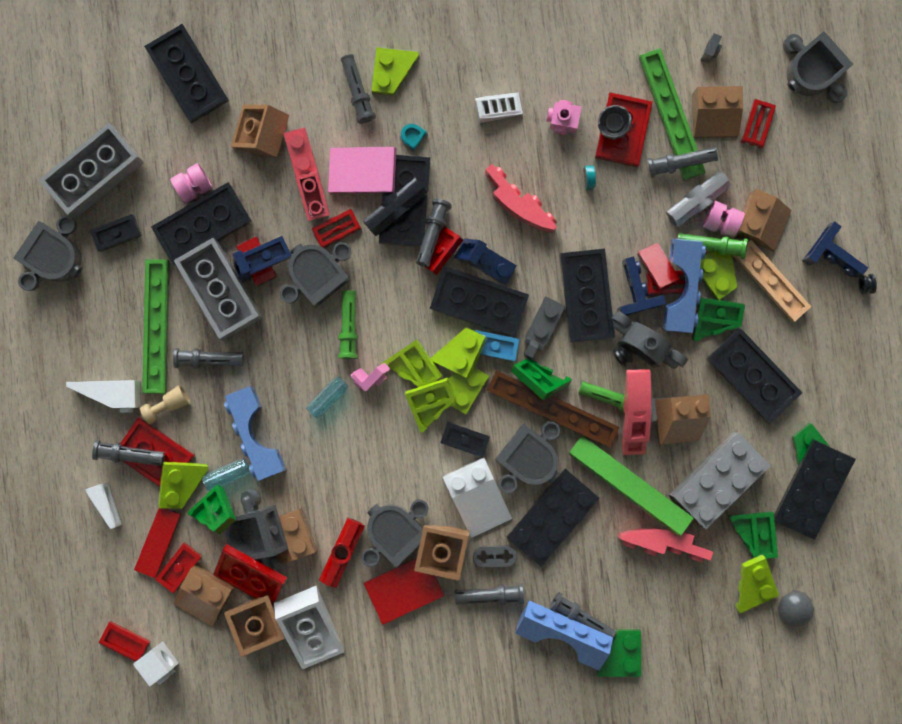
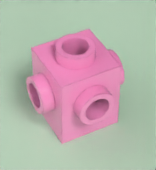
M566 100L555 102L553 109H548L546 122H550L549 129L554 130V133L566 135L567 132L575 134L578 129L582 106L572 105V102Z

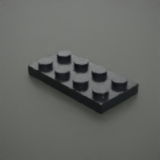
M183 24L144 46L191 124L229 101Z
M396 155L395 192L397 193L416 178L428 193L431 158ZM383 193L382 202L392 193ZM428 194L412 206L408 214L396 223L393 222L379 234V244L421 247L425 236Z
M227 182L154 224L151 228L172 265L176 266L175 259L211 238L220 241L251 223L252 220L231 184Z
M605 248L560 253L569 342L615 338L614 322L611 319L613 314Z
M444 266L430 309L515 338L529 294Z
M740 327L706 358L768 424H771L803 393Z
M812 439L774 513L775 522L815 540L856 459Z
M564 468L506 537L542 567L600 498Z

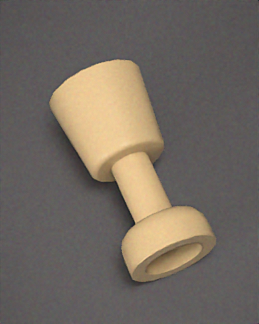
M178 385L163 396L162 402L153 407L145 404L140 407V412L145 421L150 425L157 420V414L164 410L174 411L191 404L185 389Z

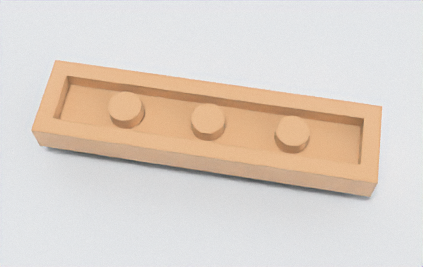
M752 240L748 241L745 259H741V256L733 255L738 263L792 322H795L811 308V305Z

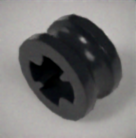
M868 274L867 277L865 275L859 276L858 285L860 293L862 295L868 292L874 294L877 289L874 274Z
M621 345L619 350H613V354L621 366L626 367V363L633 362V358L629 351Z

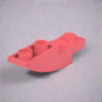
M306 127L283 133L308 221L329 216L328 205Z
M491 164L485 169V175L497 188L493 192L492 197L500 206L515 218L531 227L553 233L556 230V219L551 213L548 212L546 214L541 208L542 203L535 195L531 196L527 193L521 198L519 196L521 195L520 190L514 184L510 185L505 178L507 176L500 167L496 168Z
M650 369L626 370L622 453L623 455L646 454V445L650 439L651 427Z
M639 528L621 532L618 535V538L623 540L622 545L635 549L636 545L644 547L645 553L657 556V553L665 554L667 546H669L668 551L679 555L682 554V551L690 554L689 558L699 562H703L704 559L711 561L713 555L712 551L692 544L694 535L683 532L678 537L668 528Z

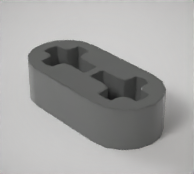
M508 545L480 546L474 551L473 558L479 567H508L516 561V552ZM483 550L487 555H493V558H487L484 563L481 562V559L477 558V555H480ZM504 550H508L512 557L508 559V562H504L503 558H496V555L503 554Z

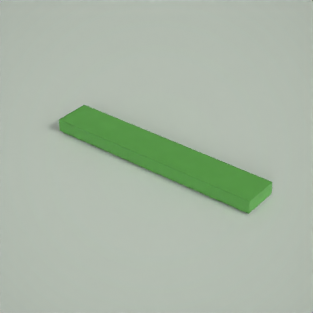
M661 48L640 55L639 60L674 156L698 151ZM703 164L679 169L683 181L706 173Z
M145 259L142 394L167 393L169 260Z
M583 435L568 455L678 537L683 534L694 517Z

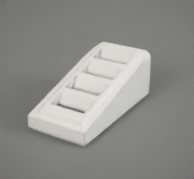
M519 92L475 98L479 124L523 115ZM512 99L514 100V105L516 109L513 111H511L509 100ZM502 101H505L507 110L505 112L502 111ZM492 103L497 104V113H494ZM488 104L489 114H485L484 105Z
M99 484L85 489L109 528L121 526L122 523L109 484Z

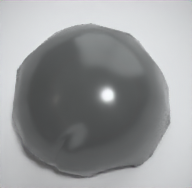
M612 105L606 107L599 115L598 128L606 138L613 140L621 139L629 133L632 127V117L623 106Z
M793 590L781 598L778 611L780 618L786 625L801 627L812 619L814 607L811 598L806 593Z

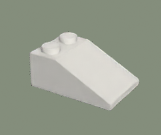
M484 457L443 476L467 530H470L471 538L512 519Z
M317 586L274 603L275 619L302 669L344 653L329 611Z

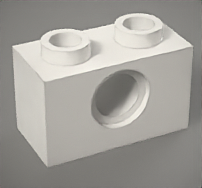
M162 641L133 665L150 687L155 682L160 685L176 672L174 667L179 662Z

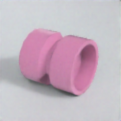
M198 163L188 168L186 174L179 173L170 178L175 190L185 204L194 200L197 197V193L204 194L213 189L208 177Z
M714 201L705 217L703 228L712 232L719 230L720 235L724 237L729 236V239H733L742 224L745 214L734 208L728 210L727 205Z

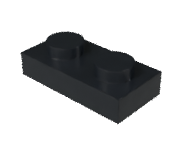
M133 214L90 230L99 252L142 236Z
M447 422L440 443L483 458L490 436Z

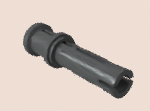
M345 55L341 58V62L353 96L351 104L355 106L358 115L356 118L357 123L370 122L376 118V114L372 112L369 103L371 100L370 95L364 91L354 55Z
M716 146L676 156L669 153L666 154V157L648 158L651 178H654L657 174L667 172L673 174L676 172V169L718 161Z
M434 199L432 201L433 209L431 215L426 220L428 226L416 260V264L422 267L430 266L441 229L446 227L445 219L448 211L452 208L449 202L442 199Z
M175 348L173 365L174 368L193 366L194 369L200 368L201 365L243 366L244 353L201 352L198 348H194L193 351H186Z
M96 440L92 450V459L112 460L113 463L129 461L162 467L165 460V452L123 447L122 444L117 442L115 444L101 443V440Z
M523 583L519 584V586L509 587L500 585L498 588L455 590L456 605L499 602L501 605L510 602L524 604Z
M558 592L551 601L550 610H555L571 620H575L608 636H615V629L581 610L578 603L570 602L562 597V593Z

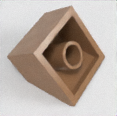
M743 86L696 88L692 94L693 138L739 136L743 113Z
M243 105L231 147L263 157H277L281 149L283 133L287 129L289 114L270 105Z
M755 189L749 194L742 210L745 214L736 236L748 239V241L752 240L755 244L774 252L792 210L777 197Z
M709 394L655 399L660 445L698 441L701 439L711 418Z
M303 508L279 516L288 546L287 550L275 555L280 564L294 561L317 551Z
M424 525L414 571L459 581L470 530L451 526Z
M197 564L191 567L178 591L174 605L213 627L236 587L219 579L212 572Z
M268 595L246 601L225 610L224 615L241 657L285 639L275 619V612Z

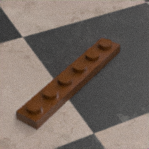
M497 370L487 388V391L607 447H611L619 429L618 426L556 397L550 396L542 400L523 382Z

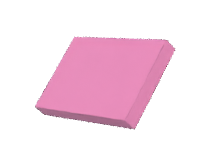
M330 148L328 192L331 194L394 193L396 148Z

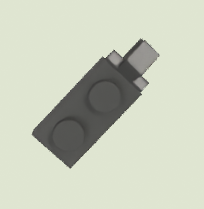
M545 296L525 336L524 342L529 344L524 353L525 356L532 359L537 349L541 351L544 349L565 308L564 305Z

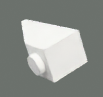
M140 381L66 382V387L111 408H120V413L134 412V408L141 407Z

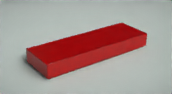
M158 508L135 565V571L153 578L157 577L181 518V513L168 508Z

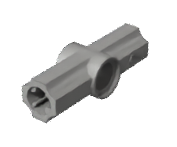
M719 171L702 185L699 184L687 193L683 200L666 212L671 223L678 228L694 214H699L713 203L716 197L732 186L727 176Z

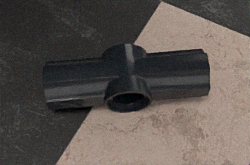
M414 178L400 191L389 195L380 204V207L365 218L363 222L376 237L393 222L396 223L407 215L410 208L428 193L422 184Z

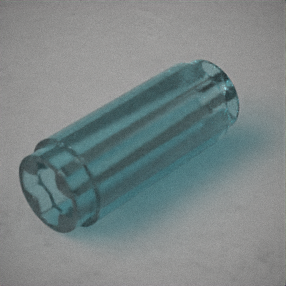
M339 376L335 379L333 378L309 403L306 409L318 419L347 391L346 389L349 386Z
M245 458L238 459L207 473L202 477L203 483L208 491H211L217 484L220 486L227 485L250 473L249 465Z

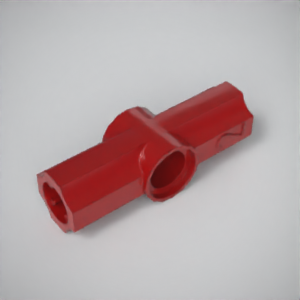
M347 517L319 581L327 586L337 588L366 525ZM337 548H346L348 557H338L336 554Z

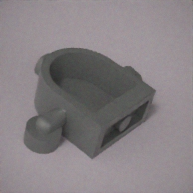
M825 31L806 47L799 35H789L783 42V48L787 53H796L797 55L791 60L787 68L788 88L793 93H799L804 96L817 95L827 88V98L830 102L840 103L847 96V89L844 85L838 84L836 79L853 65L849 58Z
M69 216L60 217L56 223L58 232L40 221L36 223L13 258L31 270V273L25 272L18 279V284L23 290H36L39 286L40 277L55 282H62L79 276L82 271L81 253L77 245L67 238L77 229V223L73 218Z
M345 242L337 243L333 248L332 256L327 250L318 245L302 246L300 243L290 251L292 256L289 261V274L296 285H285L282 287L280 297L284 302L292 304L298 300L299 293L303 292L311 304L317 308L350 281V278L337 264L339 261H346L351 257L352 250L350 246Z
M616 311L611 318L614 321V329L623 334L617 343L623 345L628 351L651 367L657 368L662 363H665L672 369H676L678 366L683 368L687 363L688 359L684 355L673 350V346L652 329L638 322H632L631 319L619 311Z
M546 422L541 428L542 434L540 436L528 426L522 424L495 459L511 471L509 475H504L499 480V488L504 493H512L516 490L518 478L532 485L542 484L547 481L552 484L560 474L556 471L558 458L555 450L547 441L554 440L559 436L560 428L558 424Z
M250 489L241 495V503L245 513L236 516V520L226 529L227 544L254 560L259 559L260 563L278 571L280 562L275 555L287 550L288 546L276 505L258 508L261 502L260 494L256 490Z
M421 499L415 500L411 504L410 512H408L405 508L396 504H387L380 507L376 503L367 512L370 516L367 532L369 539L375 547L364 550L361 556L363 564L367 567L377 565L382 553L397 568L420 545L423 526L416 518H423L427 515L429 510L428 504Z

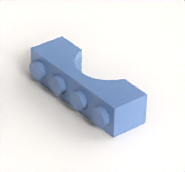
M671 238L669 261L676 264L683 272L685 286L681 296L676 301L664 306L662 328L666 331L693 333V328L697 327L698 314L695 313L696 305L700 303L701 297L700 291H698V282H702L703 269H700V263L705 258V246H702V241Z
M249 386L226 395L224 406L229 415L232 414L235 422L232 423L236 435L241 436L243 441L241 449L244 456H248L251 465H249V470L253 478L257 477V480L260 481L285 471L286 467L279 449H270L262 446L253 435L252 422L256 413L262 408L255 388Z
M528 601L515 631V634L535 643L546 638L565 641L575 649L578 655V662L598 671L610 655L613 640L611 636L571 620L532 601Z

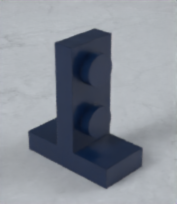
M835 221L828 224L802 261L810 266L816 263L821 255L824 254V258L828 262L838 264L843 268L842 271L850 277L864 275L869 267L832 242L842 226Z
M280 236L244 253L239 250L232 254L235 270L242 283L249 281L252 275L288 260L292 255L283 236Z
M464 238L454 258L460 262L468 263L501 284L507 285L517 265L487 248V244L483 241Z
M634 256L625 258L622 263L634 303L621 306L617 311L627 316L665 305L664 295L646 300L645 296L648 295L646 284L644 282L641 283L639 274H642L640 263L635 261Z

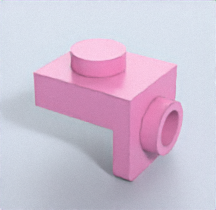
M383 363L369 376L361 368L350 376L354 379L355 385L366 392L375 385L379 387L388 378L385 374L390 368Z

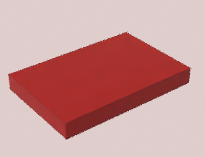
M609 92L606 107L619 105L626 108L632 117V127L626 136L617 140L606 138L600 132L595 158L638 168L653 101Z
M140 417L136 419L120 443L123 447L165 452L164 462L190 463L195 454L151 424L149 425ZM122 461L160 487L163 466Z
M228 544L223 548L213 573L214 576L255 599L268 595L272 607L287 579L286 576Z
M417 558L363 583L382 625L444 596L435 575L414 571Z

